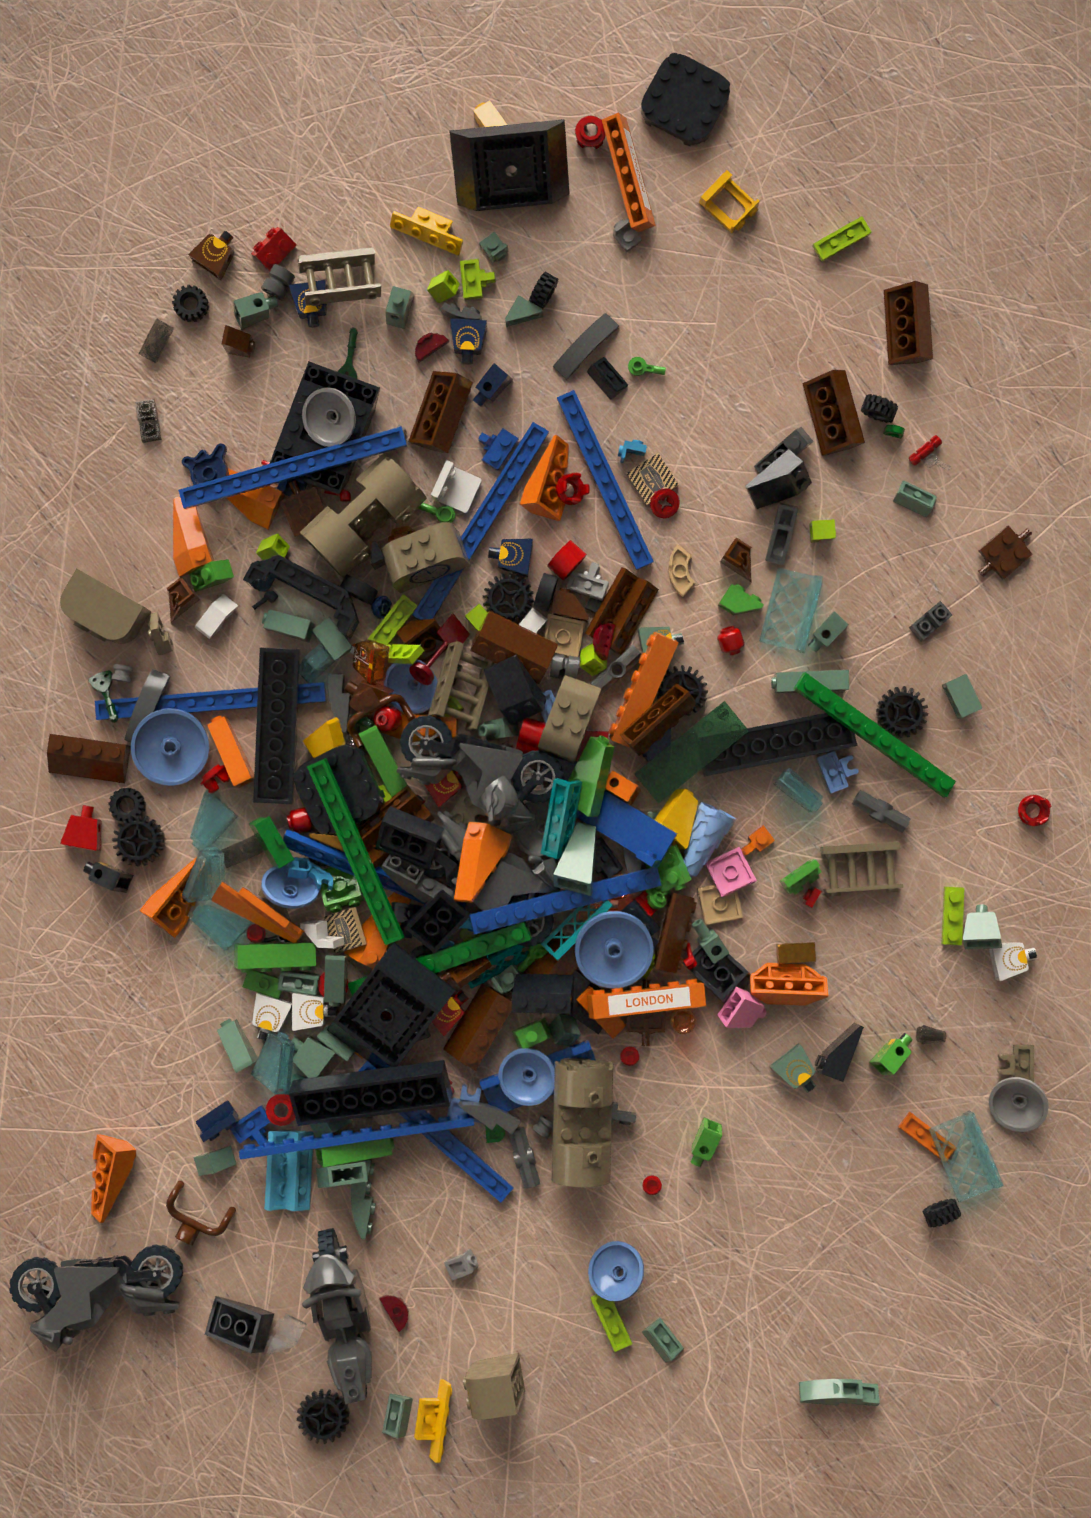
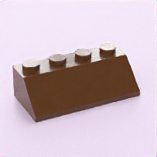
M912 281L885 289L884 305L888 364H917L933 360L928 284Z
M831 370L802 383L822 456L849 450L865 443L845 370Z
M433 371L408 442L435 452L448 453L473 382L458 373Z
M489 610L472 641L470 651L496 664L517 655L534 681L540 684L549 668L558 644Z
M676 683L625 729L620 736L640 756L646 753L655 741L662 739L669 728L675 727L680 718L689 714L696 705V702L686 689Z
M50 734L47 748L48 772L125 784L131 746Z
M670 893L654 959V969L677 973V969L681 970L683 959L680 956L681 952L686 950L688 942L685 939L686 932L691 930L692 921H689L691 913H695L697 905L693 897Z
M482 983L443 1050L459 1062L476 1071L510 1014L512 1000Z

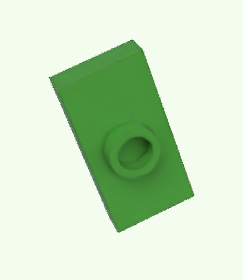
M256 970L247 972L243 988L276 999H280L282 991L278 990L279 978Z

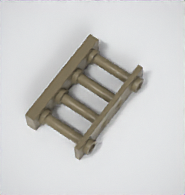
M374 247L298 256L299 273H306L310 291L305 292V306H318L326 303L381 297V283L374 284L370 266L375 265ZM363 266L366 285L355 286L351 267ZM343 268L347 287L336 288L333 269ZM315 271H325L328 284L327 290L317 291Z
M456 641L448 644L428 716L439 718L447 714L467 722L466 731L477 730L481 723L480 716L489 687L484 669L495 663L486 658L483 661L463 653L464 644ZM459 660L482 668L479 679L458 671ZM454 678L477 686L474 697L453 689ZM449 696L472 704L469 715L448 707Z
M900 842L820 847L821 854H826V858H828L830 888L823 889V892L829 893V897L841 896L840 892L886 889L887 893L898 892V888H903V884H896L893 854H895V850L900 849ZM883 850L884 854H886L888 885H876L874 859L876 851ZM857 852H864V855L867 856L869 886L857 887L855 862ZM838 853H845V857H847L850 887L838 888L836 866Z

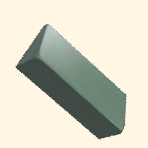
M903 480L893 502L924 517H928L937 496Z
M328 617L311 632L331 658L336 661L349 653L352 645L342 632L337 630L338 627L332 619Z
M294 970L280 971L278 990L316 996L319 974Z
M326 1026L317 1038L342 1059L348 1061L355 1051L327 1030L329 1026Z
M661 1318L655 1320L642 1331L643 1335L665 1362L673 1361L684 1349Z
M389 1394L382 1433L397 1439L406 1436L413 1398Z

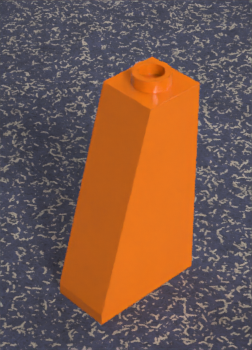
M221 715L214 717L207 726L233 786L240 788L253 782L254 772L228 718L225 716L221 717Z

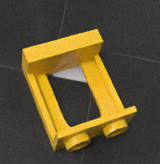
M726 170L700 197L699 203L732 234L735 230L739 231L745 225V220L749 216L752 218L757 213L760 200L754 201L731 180L732 174ZM723 189L727 190L745 208V213L738 220L729 218L712 202Z

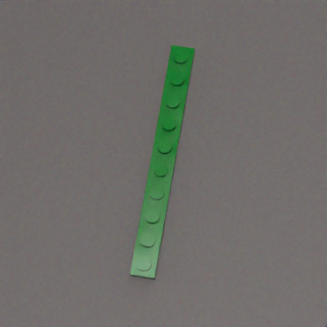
M805 672L801 675L794 687L796 692L943 798L948 797L956 782L954 779Z
M325 758L307 766L384 944L388 945L403 939L404 934L327 759Z
M526 921L438 950L435 954L430 953L415 959L433 973H437L532 939ZM367 976L347 983L352 996Z

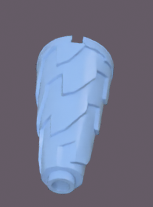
M701 802L698 807L689 845L684 851L683 860L691 878L697 876L703 866L707 864L715 848L719 847L724 836L728 834L736 820L735 817L725 811L718 810L704 802Z

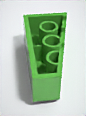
M313 942L234 944V967L241 969L243 973L253 972L254 968H261V972H271L272 968H280V971H292V967H299V970H311V966H316V945Z

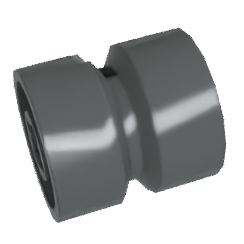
M274 264L269 272L270 278L265 279L261 289L268 295L275 296L277 300L283 301L288 292L286 287L292 285L295 276L287 269Z
M554 653L550 677L560 679L562 676L567 675L576 679L580 657L569 656L566 658L564 654Z

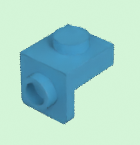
M625 440L624 446L620 445L618 457H621L620 462L624 463L626 453L645 456L647 445H644V442L640 440H633L632 442Z

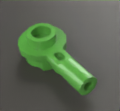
M634 357L628 363V370L634 376L643 375L645 372L665 375L666 367L648 365L641 357Z
M422 503L418 507L422 511L436 515L440 523H452L455 519V511L450 506L445 505L436 508Z
M655 888L646 890L648 894L646 898L651 908L661 909L666 905V898L663 893L655 890Z
M541 943L529 946L527 958L517 968L521 973H524L535 959L546 955L548 951Z

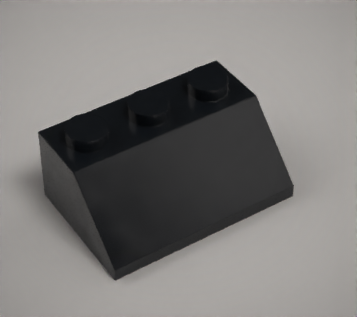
M390 806L381 822L375 848L430 869L440 845L444 827Z
M516 974L512 992L513 1013L573 1014L574 975Z

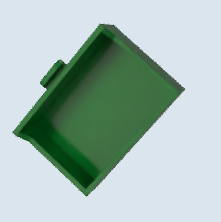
M270 816L266 818L259 817L249 823L250 828L273 867L280 869L294 860Z

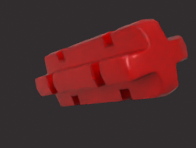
M937 435L933 436L930 442L927 441L916 450V454L913 453L909 456V462L916 466L921 462L920 459L923 460L934 451V448H938L942 444V440Z

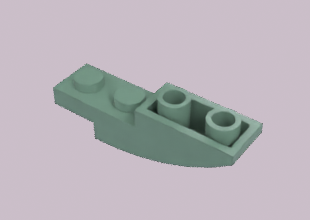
M372 1159L363 1160L366 1163L368 1181L369 1175L374 1173L375 1163H372ZM368 1181L351 1184L352 1214L361 1239H366L367 1234H371L373 1223L369 1222L370 1215H374L376 1203H373V1197L366 1196V1194H370L372 1184Z
M820 1379L799 1382L800 1403L838 1406L840 1403L878 1406L880 1404L878 1384L862 1383V1380Z

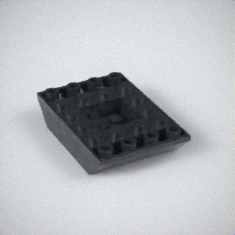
M565 119L449 130L457 205L475 211L553 204L570 194ZM508 166H515L517 168L512 174L506 172Z
M308 361L269 464L328 447L315 442L308 435L303 424V406L311 393L322 388H334L348 397L354 407L356 416L355 428L350 438L346 441L348 442L366 436L376 409L380 387ZM356 461L296 479L340 495L349 481Z
M393 943L327 1030L364 1059L368 1060L377 1069L396 1067L435 1019L456 989L397 944ZM388 1011L392 1015V1019H384L382 1012Z

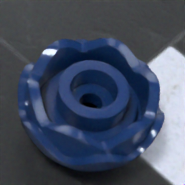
M379 596L374 599L371 605L373 615L378 619H384L391 610L392 602L387 596Z

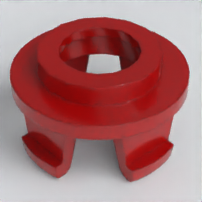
M585 116L576 125L575 135L577 143L581 148L586 146L598 149L602 146L606 134L600 118ZM587 124H595L598 132L594 136H587L584 132V127Z
M580 473L563 475L556 484L557 496L566 505H576L582 501L585 495L589 494L590 486L589 484H583L580 479ZM567 484L572 485L574 488V494L571 497L565 494Z
M218 764L201 777L203 779L200 783L201 786L204 785L210 794L219 790V786L214 779L215 776L224 783L231 780L225 765L220 766Z
M1029 795L1019 803L1018 815L1026 825L1040 826L1049 820L1048 817L1052 806L1046 798L1044 799L1039 795ZM1029 804H1036L1039 807L1040 812L1037 817L1031 818L1027 815L1026 808Z
M285 1093L274 1095L266 1105L267 1118L277 1126H286L295 1120L290 1097ZM283 1103L288 1107V1114L285 1117H278L275 1114L274 1108L277 1104Z

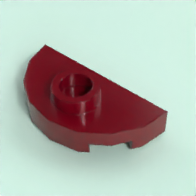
M438 333L423 335L417 341L415 348V357L418 363L449 343V340L444 335Z
M611 623L600 625L593 635L594 650L602 660H607L615 629V625Z
M384 1295L379 1297L398 1332H400L408 1321L409 1311L406 1303L396 1296Z

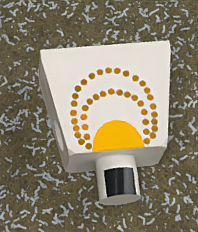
M1020 942L1002 943V948L989 949L995 980L998 981L1029 970L1027 961L1037 959L1035 949L1025 950L1023 943Z
M261 993L256 994L252 1025L260 1027L257 1038L268 1041L271 1031L277 1033L281 1031L292 1009V1002L276 999Z
M292 993V1031L325 1025V1017H336V1006L325 1005L323 996Z

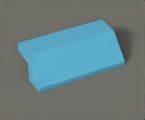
M295 1130L269 1131L268 1141H275V1144L283 1143L282 1140L294 1138V1141H299L304 1136L314 1135V1132ZM313 1149L267 1156L264 1210H310Z

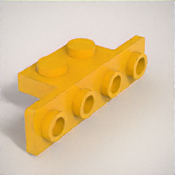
M417 207L411 218L395 211L392 213L391 228L455 255L461 253L463 240L448 234L452 227V220Z
M440 1379L437 1398L419 1399L414 1434L416 1440H431L429 1457L435 1463L441 1462V1457L444 1453L443 1440L447 1431L446 1419L449 1416V1398L452 1395L451 1384L444 1379Z

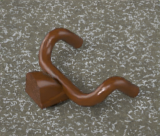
M366 687L355 694V699L362 710L349 719L347 730L356 747L363 750L365 746L354 727L360 719L391 702L399 703L409 721L415 719V715L405 698L401 695L391 694L378 700L373 689Z
M178 1181L166 1202L169 1214L182 1222L175 1236L176 1239L193 1246L199 1232L209 1236L223 1234L234 1216L236 1208L229 1207L218 1228L208 1227L176 1210L174 1202L184 1187V1182Z

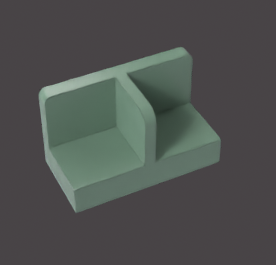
M967 674L942 684L958 719L982 709V705Z

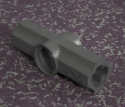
M632 645L590 684L602 688L600 694L602 696L639 662L641 652ZM613 666H620L622 673L620 675L613 674Z
M859 790L852 805L870 814L871 818L880 823H886L901 833L904 832L911 820L908 816L893 809V806L889 803L876 799L862 790Z
M516 1128L513 1134L509 1133L514 1151L513 1157L516 1167L519 1169L524 1189L532 1188L540 1184L534 1153L529 1145L525 1128Z

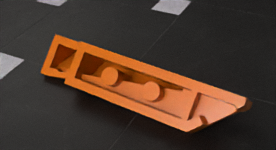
M222 882L211 899L212 902L292 943H296L304 933L301 928L245 887H242L237 892L225 882Z

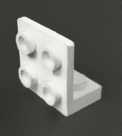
M446 460L431 493V497L433 500L467 514L482 480L454 467V463Z

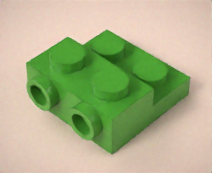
M677 844L671 846L661 864L657 867L661 886L654 887L655 890L660 891L664 895L671 893L669 889L675 888L677 891L687 887L685 883L692 880ZM644 863L646 869H647V868H651V866H649L648 864Z
M810 859L779 882L788 894L793 893L795 895L804 889L803 885L809 881L811 884L819 879L818 874L822 871L817 860Z
M333 867L323 869L333 877L332 890H328L326 883H322L320 889L324 907L327 911L336 913L341 911L344 906L357 907L361 904L360 902L364 901L363 893L355 876Z

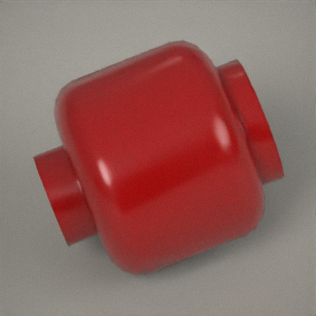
M734 626L721 629L720 634L717 636L721 651L729 653L730 656L740 653V649L745 645L741 630Z
M393 706L381 707L374 714V724L381 731L396 730L402 723L401 712Z
M305 807L293 809L286 816L289 830L297 833L312 830V822Z

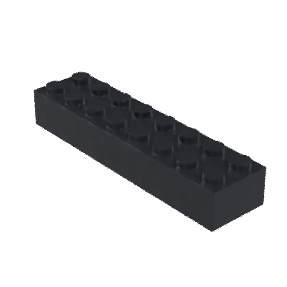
M260 647L253 803H294L293 774L295 773L300 649Z
M827 713L696 739L704 777L857 746L855 733Z
M445 1060L293 1080L289 1090V1097L297 1125L302 1126L447 1107L451 1104L452 1089Z

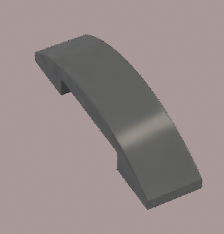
M607 313L603 314L578 337L553 367L567 380L580 367V364L605 339H608L619 325Z
M154 669L151 670L134 707L124 740L131 742L133 733L141 720L156 711L161 695L165 692L171 677L170 675Z

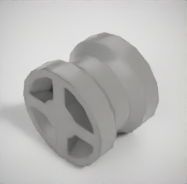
M114 664L115 672L111 679L130 683V673L133 671V667Z

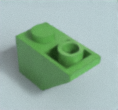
M229 559L211 561L189 574L195 592L223 584L234 578Z
M731 584L718 606L734 616L758 611L764 604L761 603L762 600L756 595L752 594L750 596L745 593L746 589L739 584Z

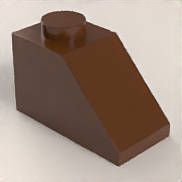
M225 325L221 344L227 354L250 358L251 352L254 353L255 341H253L252 336Z
M560 588L559 591L555 590L550 614L588 622V614L576 596L570 593L571 590Z

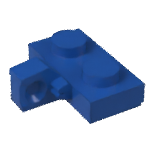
M502 428L498 436L493 434L490 437L482 432L478 441L485 445L484 450L487 451L482 461L498 471L519 438Z
M261 1105L236 1122V1125L230 1130L239 1144L249 1138L251 1141L255 1139L259 1146H263L264 1142H268L264 1135L266 1132L265 1126L271 1122L267 1118L265 1108Z

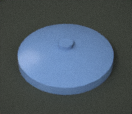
M161 709L147 715L137 725L131 740V755L137 769L147 779L161 785H179L192 780L205 766L209 755V739L205 728L193 715L179 709Z
M609 911L594 916L581 928L575 942V957L579 969L588 980L606 988H621L633 984L646 973L653 958V942L648 929L638 918L625 912Z

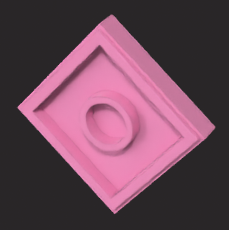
M740 847L708 861L705 865L721 898L757 881Z

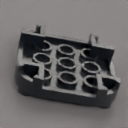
M671 53L661 63L643 96L641 114L647 125L650 127L653 125L684 141V145L691 147V145L700 144L708 139L722 110L727 105L730 94V82L720 73L688 56Z
M345 744L337 746L302 764L293 774L294 784L312 824L320 834L333 835L336 832L307 768L311 764L325 758L327 759L355 825L379 813L383 805L384 791L380 790L364 757L366 755L365 752L354 745Z

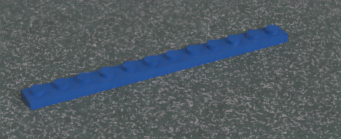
M532 422L461 536L469 561L549 434L548 430L535 422ZM464 569L434 580L412 615L419 620L433 619Z
M401 426L344 442L340 445L337 444L179 489L178 491L183 508L189 509L407 447V443Z
M325 682L299 684L298 704L326 702ZM258 688L161 695L156 711L170 708L194 713L257 707ZM138 697L111 699L119 719L131 718ZM105 700L95 701L96 720L109 719Z
M461 1113L457 1115V1118L441 1116L436 1121H430V1118L419 1120V1123L416 1124L406 1121L399 1123V1126L392 1127L391 1124L381 1125L380 1129L372 1130V1127H365L360 1129L361 1132L354 1133L353 1130L341 1131L340 1135H333L331 1132L321 1134L322 1137L319 1138L309 1135L302 1137V1140L294 1141V1138L282 1140L283 1143L275 1144V1141L264 1142L263 1146L255 1147V1144H247L243 1146V1149H240L239 1158L247 1159L474 1126V1118L469 1116V1113Z

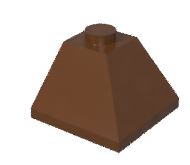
M434 618L410 621L396 632L404 644L420 645L424 649V652L417 660L425 664L429 662L444 643L437 635V631L441 627Z

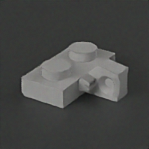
M592 562L589 571H584L583 574L576 571L572 572L567 589L603 601L609 587V582L601 580V576L598 575L600 570L599 564Z

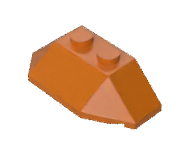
M766 963L750 975L751 995L765 1004L806 1006L828 997L827 978L823 975L821 976L805 964Z

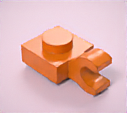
M762 825L748 836L751 842L741 848V851L744 855H748L755 848L758 852H761L775 840L765 826Z

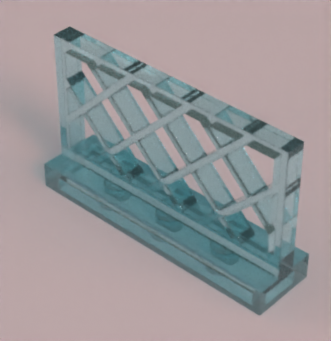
M778 568L760 642L805 653L823 583L822 576H812ZM781 573L789 575L792 579V582L784 587L779 581ZM803 578L810 580L809 587L801 591L796 583ZM795 584L799 593L790 598L785 589ZM783 591L788 600L778 605L775 596ZM802 595L805 604L796 609L792 600ZM790 602L795 611L785 616L780 607ZM778 609L783 618L773 623L770 615ZM797 613L800 623L792 628L787 619ZM785 620L790 630L780 635L776 625ZM774 628L778 637L773 640L765 639L766 631ZM792 632L796 637L794 645L786 644L782 637Z
M971 1111L962 1113L963 1115L929 1128L958 1202L993 1188L997 1189L1004 1186L976 1116ZM963 1121L965 1126L962 1134L953 1131L955 1124ZM940 1129L948 1131L944 1142L938 1140L936 1131ZM952 1133L961 1136L957 1147L948 1144ZM964 1138L972 1143L970 1152L960 1149ZM946 1146L956 1149L952 1160L944 1156ZM959 1151L968 1154L964 1165L955 1162ZM971 1157L979 1160L980 1164L977 1171L968 1167ZM954 1164L963 1167L959 1178L951 1173ZM966 1169L976 1173L972 1184L962 1180ZM978 1176L986 1177L988 1185L981 1188L976 1186ZM961 1182L970 1185L968 1193L962 1196L958 1190Z

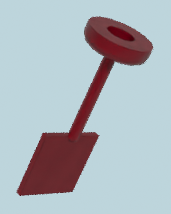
M454 613L450 615L437 631V635L444 643L426 665L415 662L409 668L411 676L423 685H430L434 681V674L430 667L444 649L448 647V644L456 641L464 643L470 636V633Z

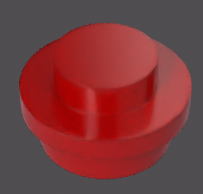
M252 924L247 929V938L253 943H259L264 940L266 930L257 924Z
M625 1047L620 1053L621 1061L627 1066H633L639 1061V1052L634 1047Z
M654 1175L647 1176L642 1183L643 1190L649 1195L658 1194L662 1188L661 1180Z

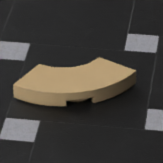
M677 544L669 561V577L674 589L683 598L695 582L690 577L688 571L692 555Z

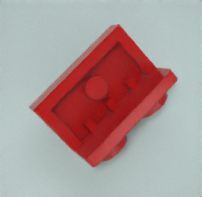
M279 227L271 228L266 233L267 237L262 242L259 241L253 247L254 251L251 253L269 272L274 264L278 265L297 246L285 231Z

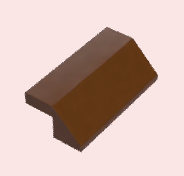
M621 567L585 634L593 639L595 630L600 625L614 624L615 629L610 650L622 655L659 589L649 581L641 579L628 569Z
M408 785L382 805L379 813L364 820L357 826L375 868L386 860L389 853L375 847L381 822L390 806L428 822L435 819Z
M552 938L547 943L554 952L560 947V938ZM562 938V944H563L568 938ZM575 944L558 961L547 952L542 958L535 959L522 974L572 975L578 967L575 957Z

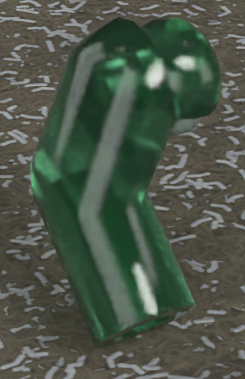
M364 717L354 727L356 728L359 723L366 729L373 727L374 722L368 717Z

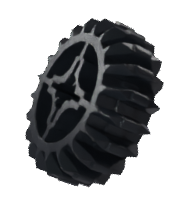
M512 573L508 574V579H505V575L501 574L502 580L500 581L495 576V584L491 581L488 582L491 589H484L486 593H489V595H483V599L488 600L483 603V606H490L486 610L487 613L489 610L506 619H512L514 623H516V617H518L519 621H522L521 614L525 616L528 614L525 609L531 610L533 608L528 604L534 603L533 598H528L534 594L533 591L527 592L531 585L523 586L526 579L523 578L519 582V575L512 579ZM512 584L520 589L508 591L503 585ZM498 588L502 597L493 605V594ZM504 592L509 597L514 596V598H511L512 605L508 601L503 602V599H505ZM521 594H524V603L518 610L515 600ZM506 606L509 607L513 611V613L505 614L498 611L497 609Z
M681 665L680 671L674 666V673L668 669L666 671L668 677L664 675V682H661L660 685L662 688L658 689V693H662V695L657 696V700L671 689L666 688L668 682L672 678L679 676L678 684L682 685L691 695H697L695 699L696 705L702 708L703 704L699 701H706L707 698L702 696V694H707L708 690H702V687L707 686V683H700L704 677H696L699 671L696 670L693 674L690 673L692 670L690 666L687 671H684V665ZM685 676L695 683L697 689L687 686ZM694 706L692 711L696 713L698 711L697 708Z
M906 686L902 687L901 692L899 687H895L894 692L891 689L888 690L889 697L883 694L881 697L885 702L878 701V705L882 706V708L876 709V712L882 713V715L876 717L877 720L883 719L884 721L879 725L881 727L886 725L885 730L890 731L891 729L893 736L898 732V738H902L903 733L906 738L910 737V731L913 735H916V728L918 730L923 729L920 723H927V720L922 718V716L929 715L928 712H923V709L928 708V705L922 706L921 704L925 701V698L919 700L920 693L917 692L913 695V688H910L907 693ZM896 697L909 699L904 705L893 701ZM913 704L917 711L916 719L911 714ZM889 705L891 706L890 708L894 712V716L891 719V721L888 717ZM906 707V712H904L906 715L898 717V710ZM900 720H905L912 725L908 728H901L896 726V723Z
M138 814L136 820L132 816H130V822L123 820L125 826L122 824L117 825L121 830L114 831L118 838H112V841L118 842V845H114L113 849H120L116 855H123L121 861L125 862L129 858L128 865H132L135 861V865L140 866L142 861V864L146 866L148 865V860L150 862L155 861L153 855L160 857L157 849L164 850V847L159 846V844L165 843V840L160 839L159 836H163L164 832H158L161 825L154 827L155 819L149 822V816H145L143 819L142 815ZM136 825L134 834L131 837H125L127 831ZM142 825L151 831L153 838L145 836ZM139 835L140 839L147 840V842H142L138 844L137 842L130 840L138 838ZM125 843L133 846L135 856L126 849ZM153 844L150 851L141 856L144 846Z
M320 1389L319 1395L316 1391L312 1392V1397L306 1395V1401H301L300 1403L302 1408L297 1410V1413L300 1414L297 1417V1421L302 1422L298 1428L304 1429L303 1436L310 1434L309 1441L313 1437L316 1438V1444L319 1443L320 1439L323 1440V1444H326L328 1438L331 1442H334L335 1436L340 1438L341 1432H345L347 1429L345 1425L349 1424L347 1417H349L350 1412L345 1411L348 1408V1404L341 1405L344 1398L342 1397L338 1400L337 1392L334 1393V1396L330 1395V1389H328L326 1394H324L323 1389ZM323 1402V1406L321 1408H314L313 1410L309 1409L314 1404ZM329 1404L336 1409L338 1416L330 1411ZM324 1409H325V1419H324L323 1423L321 1424V1422H322L321 1413H323V1411H324ZM308 1417L317 1423V1428L310 1423ZM327 1424H337L334 1428L330 1430H323L324 1426Z

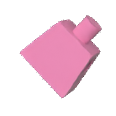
M735 987L718 1013V1017L726 1028H751L758 1018L763 1019L766 1016V1009L763 1003L751 995L750 992Z

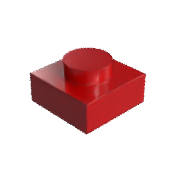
M812 887L811 890L808 889L803 896L805 900L803 904L812 908L822 891L815 887Z

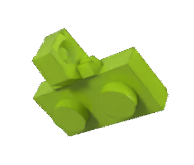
M479 259L460 261L464 300L483 298L482 288H485L486 284L496 282L495 273H485V269H480Z

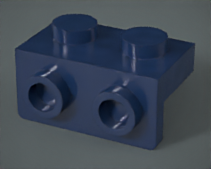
M228 1100L196 1121L201 1130L200 1138L203 1142L208 1139L213 1141L220 1135V1131L223 1129L227 1131L236 1125L239 1115Z

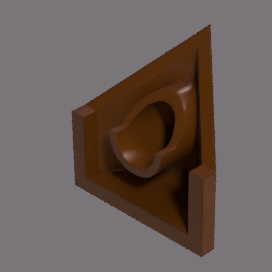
M736 537L720 563L752 583L750 556L752 547Z
M182 577L167 587L169 591L171 623L200 600Z

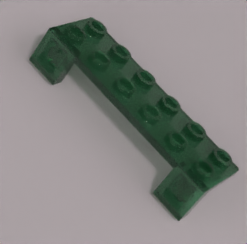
M724 701L639 769L635 776L656 802L660 803L744 736L748 729Z

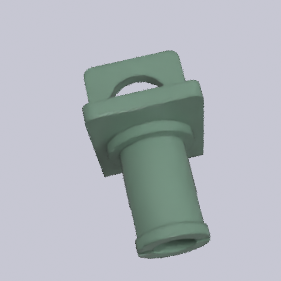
M506 718L485 721L484 724L478 726V734L486 736V740L519 736L518 722L513 724L514 730L511 732Z
M698 919L692 924V927L699 935L696 940L713 963L729 954L719 936L713 929L709 930L702 919ZM714 946H720L722 949L721 953L717 956L711 953Z

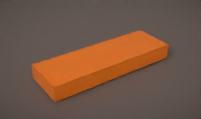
M590 986L576 999L588 1013L587 994H593L594 990ZM619 1017L594 1019L612 1039L626 1026Z
M910 1111L898 1126L944 1163L947 1162L957 1148Z

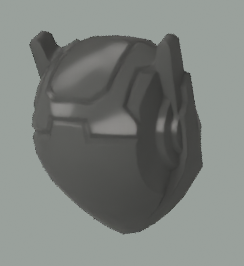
M501 776L485 788L486 792L480 797L483 811L488 816L490 822L503 819L504 821H509V817L514 814L518 807L519 800L515 789L505 776Z

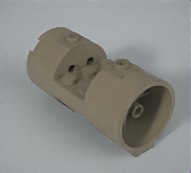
M384 453L356 478V481L364 491L339 515L327 506L300 531L308 543L342 578L357 565L359 566L369 559L372 552L364 541H368L378 528L383 527L387 523L388 518L401 526L411 519L414 511L427 499L419 487L416 488V484L409 475Z
M563 1058L560 1060V1063L555 1061L551 1180L556 1184L570 1187H599L610 1183L614 1064L610 1061L599 1060L598 1063V1061L587 1058Z

